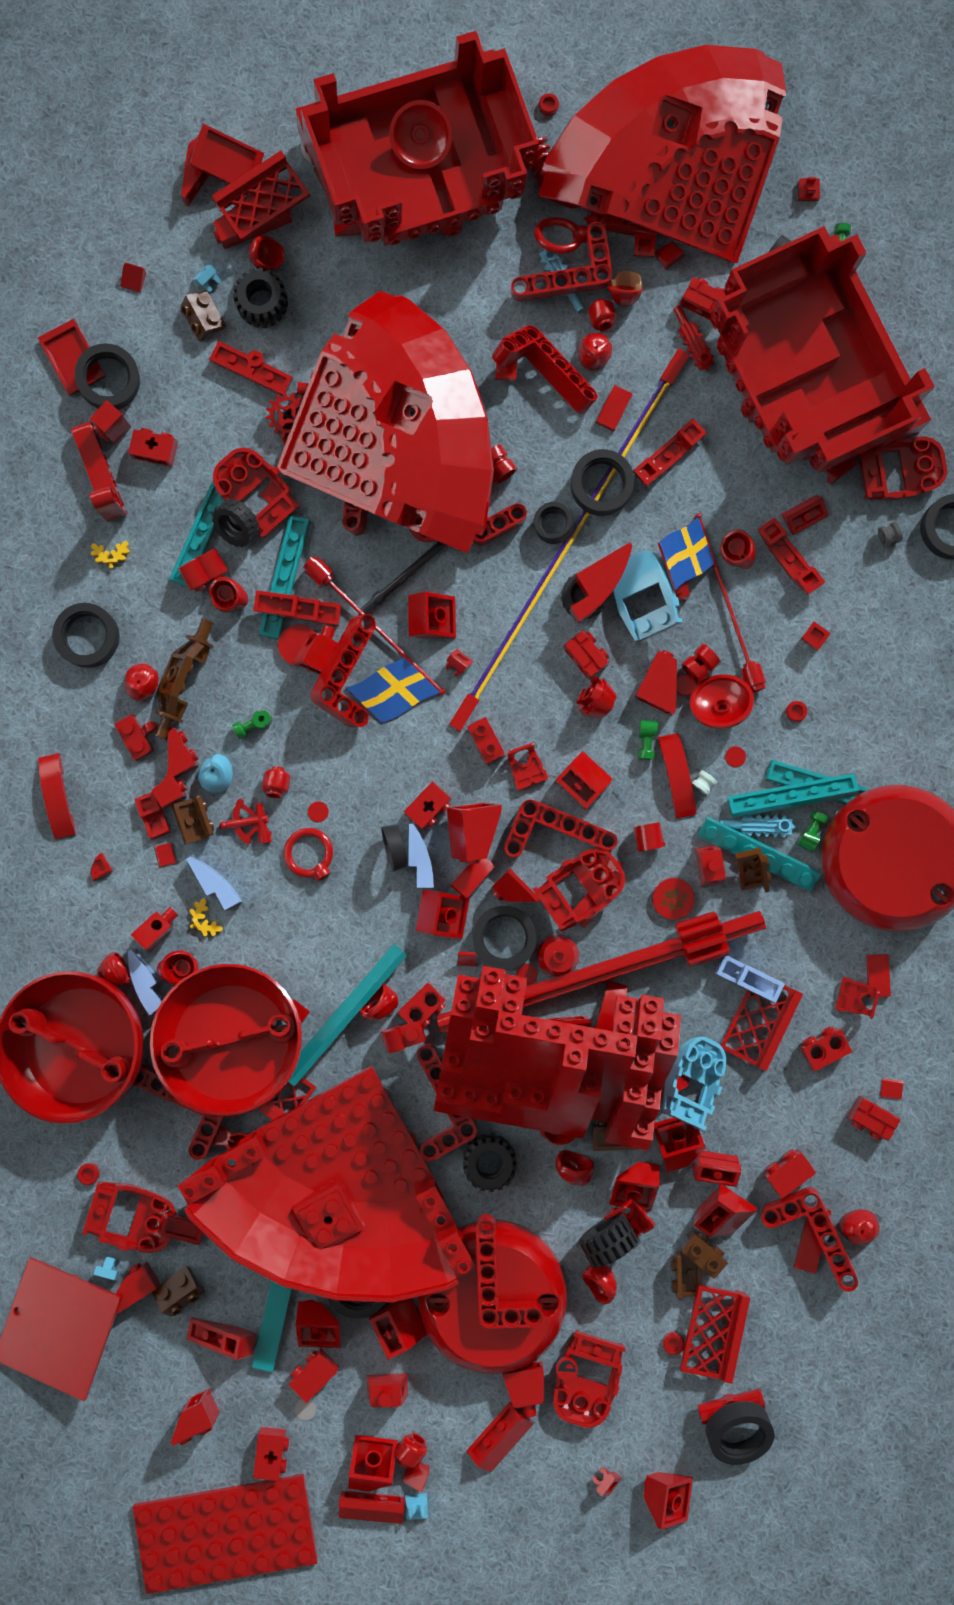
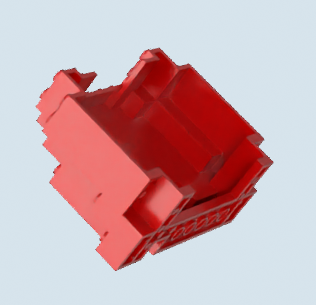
M477 30L456 36L455 58L452 62L338 96L337 81L334 73L313 79L315 103L295 108L299 136L305 153L308 152L312 166L315 165L335 224L347 225L354 220L356 229H360L364 243L369 241L377 242L382 238L384 246L389 244L397 245L402 240L416 239L421 234L428 232L436 233L439 230L442 237L447 235L455 236L462 231L463 221H475L480 216L498 213L502 210L503 200L508 198L516 199L524 193L527 177L526 169L535 165L539 146L506 49L497 51L492 49L484 52ZM415 100H426L439 106L448 116L452 127V143L449 152L440 163L427 169H415L400 161L391 147L389 138L390 124L395 113L406 103ZM418 130L416 136L423 138L424 131Z
M825 226L732 269L724 287L725 297L718 299L711 315L712 326L715 330L718 329L720 333L716 345L717 350L721 356H724L726 368L729 374H733L738 392H742L744 400L741 403L742 415L745 418L748 417L750 422L754 421L756 428L761 430L764 436L763 442L766 448H770L772 453L777 452L778 458L784 461L786 466L801 458L804 461L809 459L811 467L816 469L818 474L879 445L881 448L900 438H909L919 433L931 421L922 401L935 387L926 368L917 371L910 378L856 272L867 254L858 234L840 241L837 234L830 237ZM884 407L889 410L886 417L881 419L878 416L871 420L872 413Z
M483 966L480 978L458 974L433 1111L582 1139L592 1119L607 1122L605 1143L642 1150L649 1149L653 1141L654 1121L660 1110L661 1090L678 1057L681 1015L663 1012V998L641 995L639 999L617 995L613 1031L522 1015L527 978L507 975L504 969Z

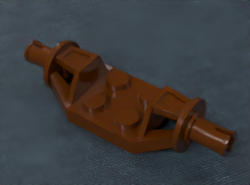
M201 618L196 634L193 636L186 635L185 638L189 641L175 650L169 659L157 689L160 711L155 710V713L160 715L161 720L154 734L155 736L167 740L168 732L171 730L173 723H183L181 719L188 703L178 699V696L184 691V681L186 676L192 671V662L205 664L209 650L214 647L207 641L214 626V623Z

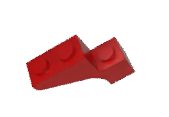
M176 728L168 732L167 775L158 786L151 789L161 808L164 809L187 797L185 793L187 791L186 785L182 779L178 781L177 778L199 766L197 760H199L198 755L194 749L190 750L186 744L189 741L183 730L179 731Z

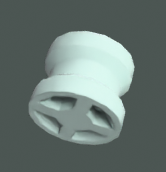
M701 770L698 773L699 777L691 783L695 789L708 796L710 789L716 786L718 782L707 772Z

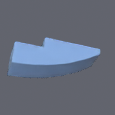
M409 824L408 866L417 867V888H434L433 869L427 847L415 825Z
M194 857L186 859L207 896L216 894L224 910H229L242 902L235 889L216 870Z
M136 948L130 949L128 951V965L131 979L142 1005L148 1014L152 1015L156 1013L163 1000V997L155 988L161 981Z
M729 956L721 957L714 972L775 1003L785 983Z

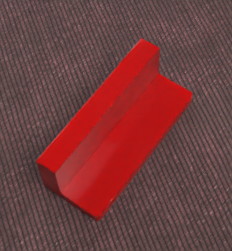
M509 1402L466 1451L477 1467L492 1472L532 1427L533 1422L523 1417L520 1411Z
M341 1490L339 1518L402 1524L405 1497Z

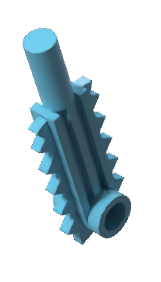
M545 249L539 253L542 258L540 263L546 264L544 270L553 272L567 269L568 265L562 264L564 258L558 257L559 254ZM559 279L556 281V284L563 287L566 285V282ZM576 293L560 295V297L568 296L577 313L584 310Z
M758 814L755 819L752 815L743 816L741 821L720 820V823L732 829H741V832L745 835L748 834L749 837L754 832L757 837L761 833L766 838L770 833L774 837L780 833L784 838L786 835H792V829L795 828L792 824V819H787L785 815L781 819L776 815L772 819L768 815L762 819Z

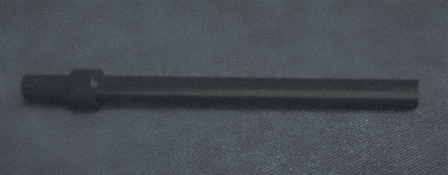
M438 541L384 589L373 594L372 599L360 609L365 614H368L374 607L380 606L386 601L385 598L442 550L446 544Z

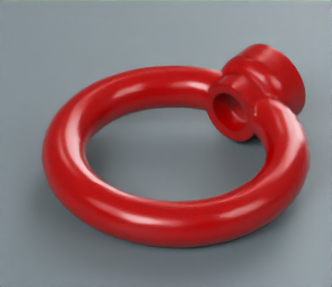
M549 217L536 225L534 237L543 249L556 254H567L578 249L582 243H586L588 227L587 225L578 226L566 218ZM549 226L565 227L572 232L573 242L567 245L550 243L543 237L542 231Z
M303 828L297 830L288 838L284 846V860L291 872L303 878L314 877L317 882L331 874L328 867L333 858V846L325 833L315 828ZM305 836L319 839L325 849L322 863L309 870L297 866L292 858L294 844Z

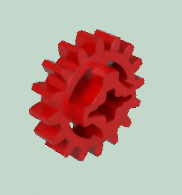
M283 392L282 398L279 395H275L277 401L270 400L269 402L272 407L266 408V411L270 413V415L266 416V420L272 421L268 425L269 428L275 427L274 433L276 435L282 432V438H285L286 434H290L291 429L284 428L287 425L293 424L294 420L289 418L284 420L286 416L281 409L287 412L292 410L291 415L295 419L303 400L301 396L295 399V393L293 392L290 397H288L286 392ZM291 401L289 406L281 405L283 402ZM275 411L279 412L280 419L278 423L275 420Z

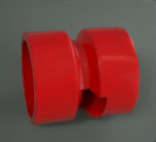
M501 444L491 448L494 468L493 481L495 484H500L510 478L518 469L512 459L506 458L508 453Z
M702 643L694 651V656H689L681 663V667L688 675L695 679V682L700 683L708 676V670L713 671L721 663V660L710 647Z

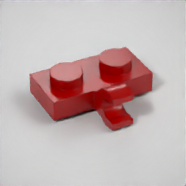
M131 714L114 724L134 761L154 751L146 736L157 730L158 726L155 722L151 720L141 727L135 715Z

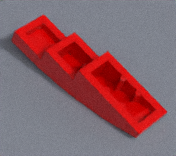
M256 590L253 611L339 626L342 605L321 602L316 599L301 598L296 595Z

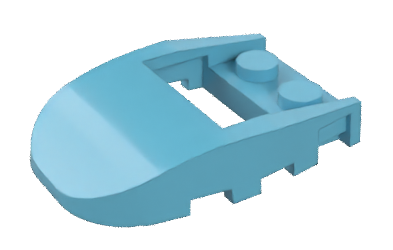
M641 551L630 556L624 573L614 589V595L622 620L636 642H641L683 623V620L678 618L676 607L680 606L679 600L675 595L664 561L660 555L652 551ZM659 583L667 605L632 621L624 599Z
M695 1037L689 1039L680 1047L678 1057L665 1081L663 1114L693 1126L695 1129L706 1131L707 1127L704 1126L707 1114H713L715 1109L713 1102L716 1095L720 1096L722 1087L719 1086L720 1077L725 1075L726 1055L720 1044L707 1037ZM684 1075L703 1084L698 1103L678 1094V1088H676L678 1076Z

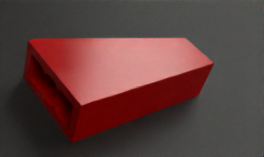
M266 182L262 184L261 191L272 192L273 183ZM277 184L275 193L282 195ZM248 195L244 198V202L254 204L256 195ZM259 196L258 205L269 207L270 197ZM274 198L272 207L280 209L284 206L285 200ZM234 206L227 213L237 215L239 206ZM242 207L241 216L251 218L253 209ZM257 210L255 219H265L268 211ZM286 212L242 242L292 223L290 212ZM224 215L214 222L216 231L213 232L217 244L222 243L224 250L242 243ZM239 222L238 229L241 233L249 229V222Z

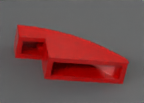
M631 542L575 575L574 579L586 597L570 607L569 611L577 624H580L596 612L618 585L633 546Z

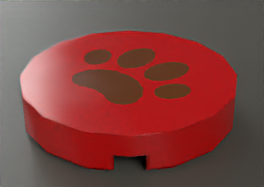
M668 878L659 882L652 895L653 906L656 912L664 918L671 920L681 919L688 915L693 909L695 902L691 886L678 878Z

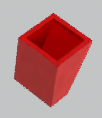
M483 802L447 808L451 858L459 859V862H467V864H478L481 859H487L501 815L502 805Z

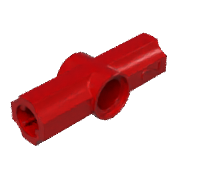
M760 1388L735 1395L725 1394L720 1399L697 1404L702 1425L707 1424L709 1418L719 1408L733 1402L750 1401L759 1404L765 1409Z

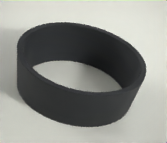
M397 825L381 827L383 842L393 872L408 866L405 847Z

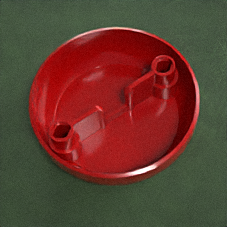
M908 785L879 786L860 793L849 800L833 817L827 828L822 845L821 863L823 875L828 889L836 902L857 921L872 928L888 932H907L922 929L948 915L954 909V809L939 796L927 790ZM852 820L860 828L852 827L850 821ZM932 893L936 894L941 900H935Z
M219 964L205 967L179 981L168 992L158 1007L150 1032V1051L153 1066L166 1090L183 1105L194 1111L213 1116L245 1114L262 1107L275 1098L293 1076L302 1049L300 1017L293 1000L286 990L267 974L238 964ZM283 1021L286 1023L285 1025L275 1027L277 1022ZM173 1047H177L180 1049L178 1051L169 1052V1050Z
M78 971L55 972L33 980L16 993L0 1017V1082L16 1105L40 1120L67 1124L95 1118L121 1101L131 1089L138 1076L144 1053V1036L141 1021L128 997L117 986L106 979Z
M495 1219L499 1301H537L543 1308V1322L538 1327L484 1328L479 1321L476 1249L477 1221L463 1225L459 1229L476 1268L458 1277L459 1284L449 1290L418 1296L419 1311L427 1335L439 1352L459 1367L480 1374H505L517 1371L533 1363L553 1344L559 1334L566 1312V1282L557 1257L542 1238L522 1225ZM484 1222L480 1225V1228L487 1231L492 1228V1225ZM487 1244L481 1247V1250L485 1253L493 1249ZM484 1267L482 1272L489 1275L493 1273V1269ZM491 1289L483 1291V1295L486 1297L494 1294ZM434 1294H442V1295H444L445 1297H431V1296H433ZM544 1294H551V1295H552V1297H540V1296H542V1295H544ZM536 1310L528 1312V1316L533 1318L539 1314ZM490 1311L484 1313V1317L487 1319L495 1316ZM508 1311L505 1315L508 1318H514L517 1313Z

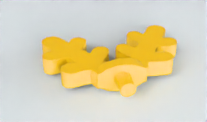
M123 541L121 545L116 544L118 551H111L112 559H108L110 556L108 551H105L103 554V545L98 547L96 544H92L91 548L94 551L91 552V555L97 557L95 558L96 563H104L109 565V569H113V564H118L119 561H126V557L123 554L130 553L128 549L129 543Z
M203 898L200 903H194V906L197 908L196 911L190 909L194 922L190 925V928L197 927L198 931H202L203 936L208 935L207 931H210L211 935L215 936L216 932L223 930L222 926H216V921H213L211 925H208V920H204L202 925L198 922V919L205 918V915L201 914L202 911H208V907L205 906L207 900Z

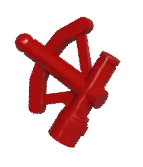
M240 798L233 809V820L219 824L221 830L235 828L236 834L245 844L251 843L250 837L256 831H258L259 844L272 842V833L267 829L269 817L265 815L263 802L255 804L256 812H254ZM241 808L253 817L240 819ZM255 825L247 835L242 827Z

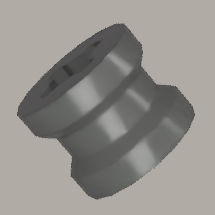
M893 522L888 527L882 526L878 528V536L884 547L890 546L893 542L899 543L902 541V532L898 523Z

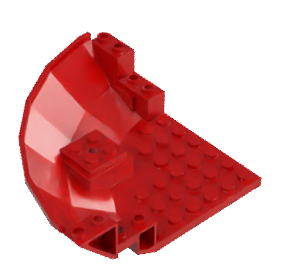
M702 45L657 56L607 84L572 116L542 163L539 174L544 175L538 196L570 209L583 208L615 222H631L728 262L738 263L780 139L783 117L777 114L782 99L786 96L782 63L765 56L764 52L754 48ZM766 102L769 104L768 110L765 108ZM669 119L673 121V126L671 128L667 126V121ZM591 197H594V198H595V204H594V205H592V204L590 203V198H591Z
M379 291L349 313L348 317L350 319L343 336L334 333L322 349L276 470L375 515L468 553L473 545L475 535L482 536L487 525L494 473L488 417L472 370L448 332L407 297L401 295L396 297ZM412 409L416 411L414 416H410ZM422 518V522H421V524L419 525V524H418V521H419V519Z
M373 1066L364 1069L257 1128L239 1140L235 1147L215 1156L177 1185L188 1204L184 1208L188 1218L224 1253L239 1264L281 1286L341 1301L397 1302L449 1290L459 1284L458 1277L476 1268L458 1224L449 1211L432 1172L421 1157L416 1143ZM233 1159L236 1164L231 1166L228 1164V1160ZM330 1216L332 1222L325 1223L324 1218ZM444 1217L445 1220L444 1222L439 1223L437 1221V1218Z

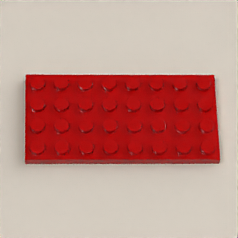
M304 1474L282 1477L279 1481L265 1480L135 1503L133 1505L146 1594L318 1563Z

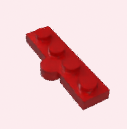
M218 341L209 358L210 362L283 396V392L287 393L293 381L291 375L266 363L264 364L265 361L262 353L256 350L251 351L247 355Z

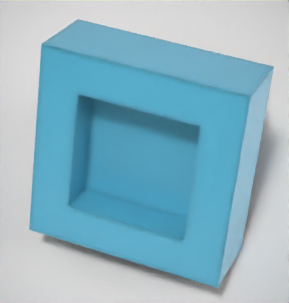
M206 265L192 279L198 286L207 291L213 290L209 286L211 279L216 284L220 283V279L212 265Z
M106 1257L103 1267L96 1266L94 1275L118 1280L120 1271L114 1270L117 1259Z
M427 1493L406 1495V1519L428 1518Z

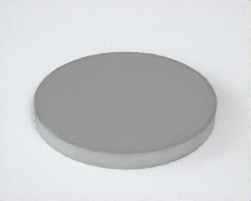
M301 1399L297 1402L295 1414L299 1419L307 1421L315 1416L316 1405L312 1400L305 1403Z

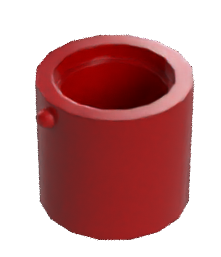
M660 822L633 827L637 845L636 850L638 852L665 847L666 843L663 839Z

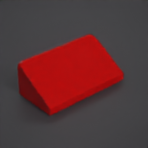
M818 495L781 513L792 535L829 516L823 498Z

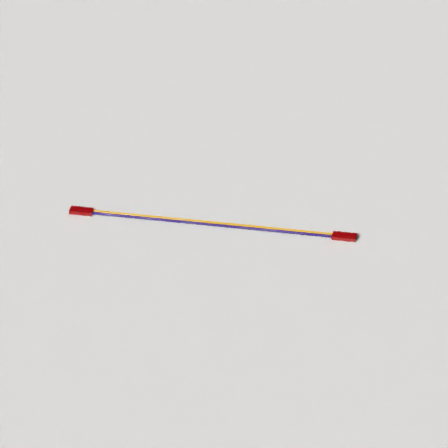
M677 349L660 377L661 382L620 448L618 453L624 458L668 386H672L689 358L690 354L682 349ZM609 466L592 494V499L596 501L600 499L617 471L615 468ZM584 510L581 512L574 524L572 534L559 548L474 690L470 694L468 693L449 723L450 726L460 732L480 701L479 696L590 513Z

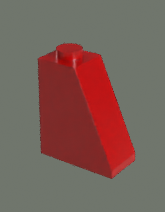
M658 650L634 698L672 716L676 711L677 659L673 658L674 655L666 650L662 652Z

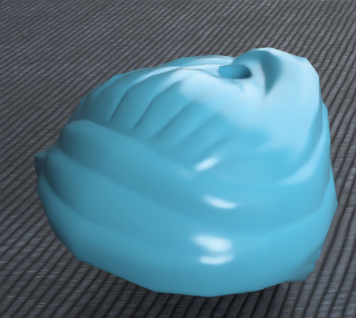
M220 754L206 759L201 764L198 773V780L203 789L211 793L226 791L231 784L233 776L231 762Z

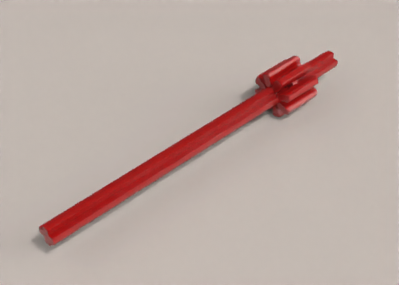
M713 911L676 923L677 938L526 986L523 1007L684 956L689 967L727 956L730 952L727 941L766 929L764 917L761 911H757L721 923L717 914ZM451 1011L436 1015L442 1034L448 1032Z

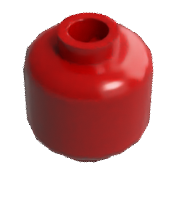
M597 299L588 309L589 319L595 330L606 332L613 328L617 321V315L610 300Z
M273 766L272 769L264 772L261 789L269 798L280 799L288 793L291 777L284 771L283 767Z
M416 1433L405 1435L395 1450L399 1465L406 1469L418 1467L427 1453L426 1441Z

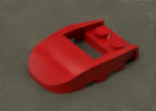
M916 436L915 438L903 437L881 448L878 445L857 455L859 457L865 500H899L926 493L942 485L947 476V464L942 446L935 439L926 436ZM898 451L905 490L888 493L881 453Z
M237 448L216 465L213 471V482L224 501L227 499L241 501L267 477L282 493L256 515V519L259 522L258 534L265 538L291 513L298 509L300 503L295 501L290 493V488L283 481L274 466L269 465L260 454L250 448Z
M594 848L580 853V856L572 860L568 859L563 862L560 868L546 877L547 881L541 887H535L533 890L560 931L563 932L591 920L611 904L624 888L625 874L610 852ZM572 873L576 875L596 904V906L579 917L556 886L558 882Z
M98 1181L82 1234L90 1233L99 1237L98 1241L117 1246L120 1250L127 1251L130 1249L139 1250L141 1253H155L164 1249L171 1240L169 1237L158 1234L165 1212L177 1214L172 1202L160 1194L133 1184ZM118 1190L141 1196L129 1236L106 1231Z
M577 1329L575 1330L562 1357L576 1355L611 1366L612 1369L607 1385L576 1376L571 1381H563L557 1375L553 1403L557 1415L562 1420L585 1428L596 1427L604 1422L611 1410L613 1399L619 1391V1380L623 1367L621 1358L622 1352H625V1347L622 1343L618 1344L580 1332Z

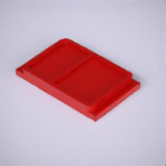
M202 123L189 165L230 184L262 163L264 153Z
M72 319L38 337L69 396L79 391L75 381V366L80 355L90 348L75 319ZM98 361L88 371L87 383L89 386L106 377Z

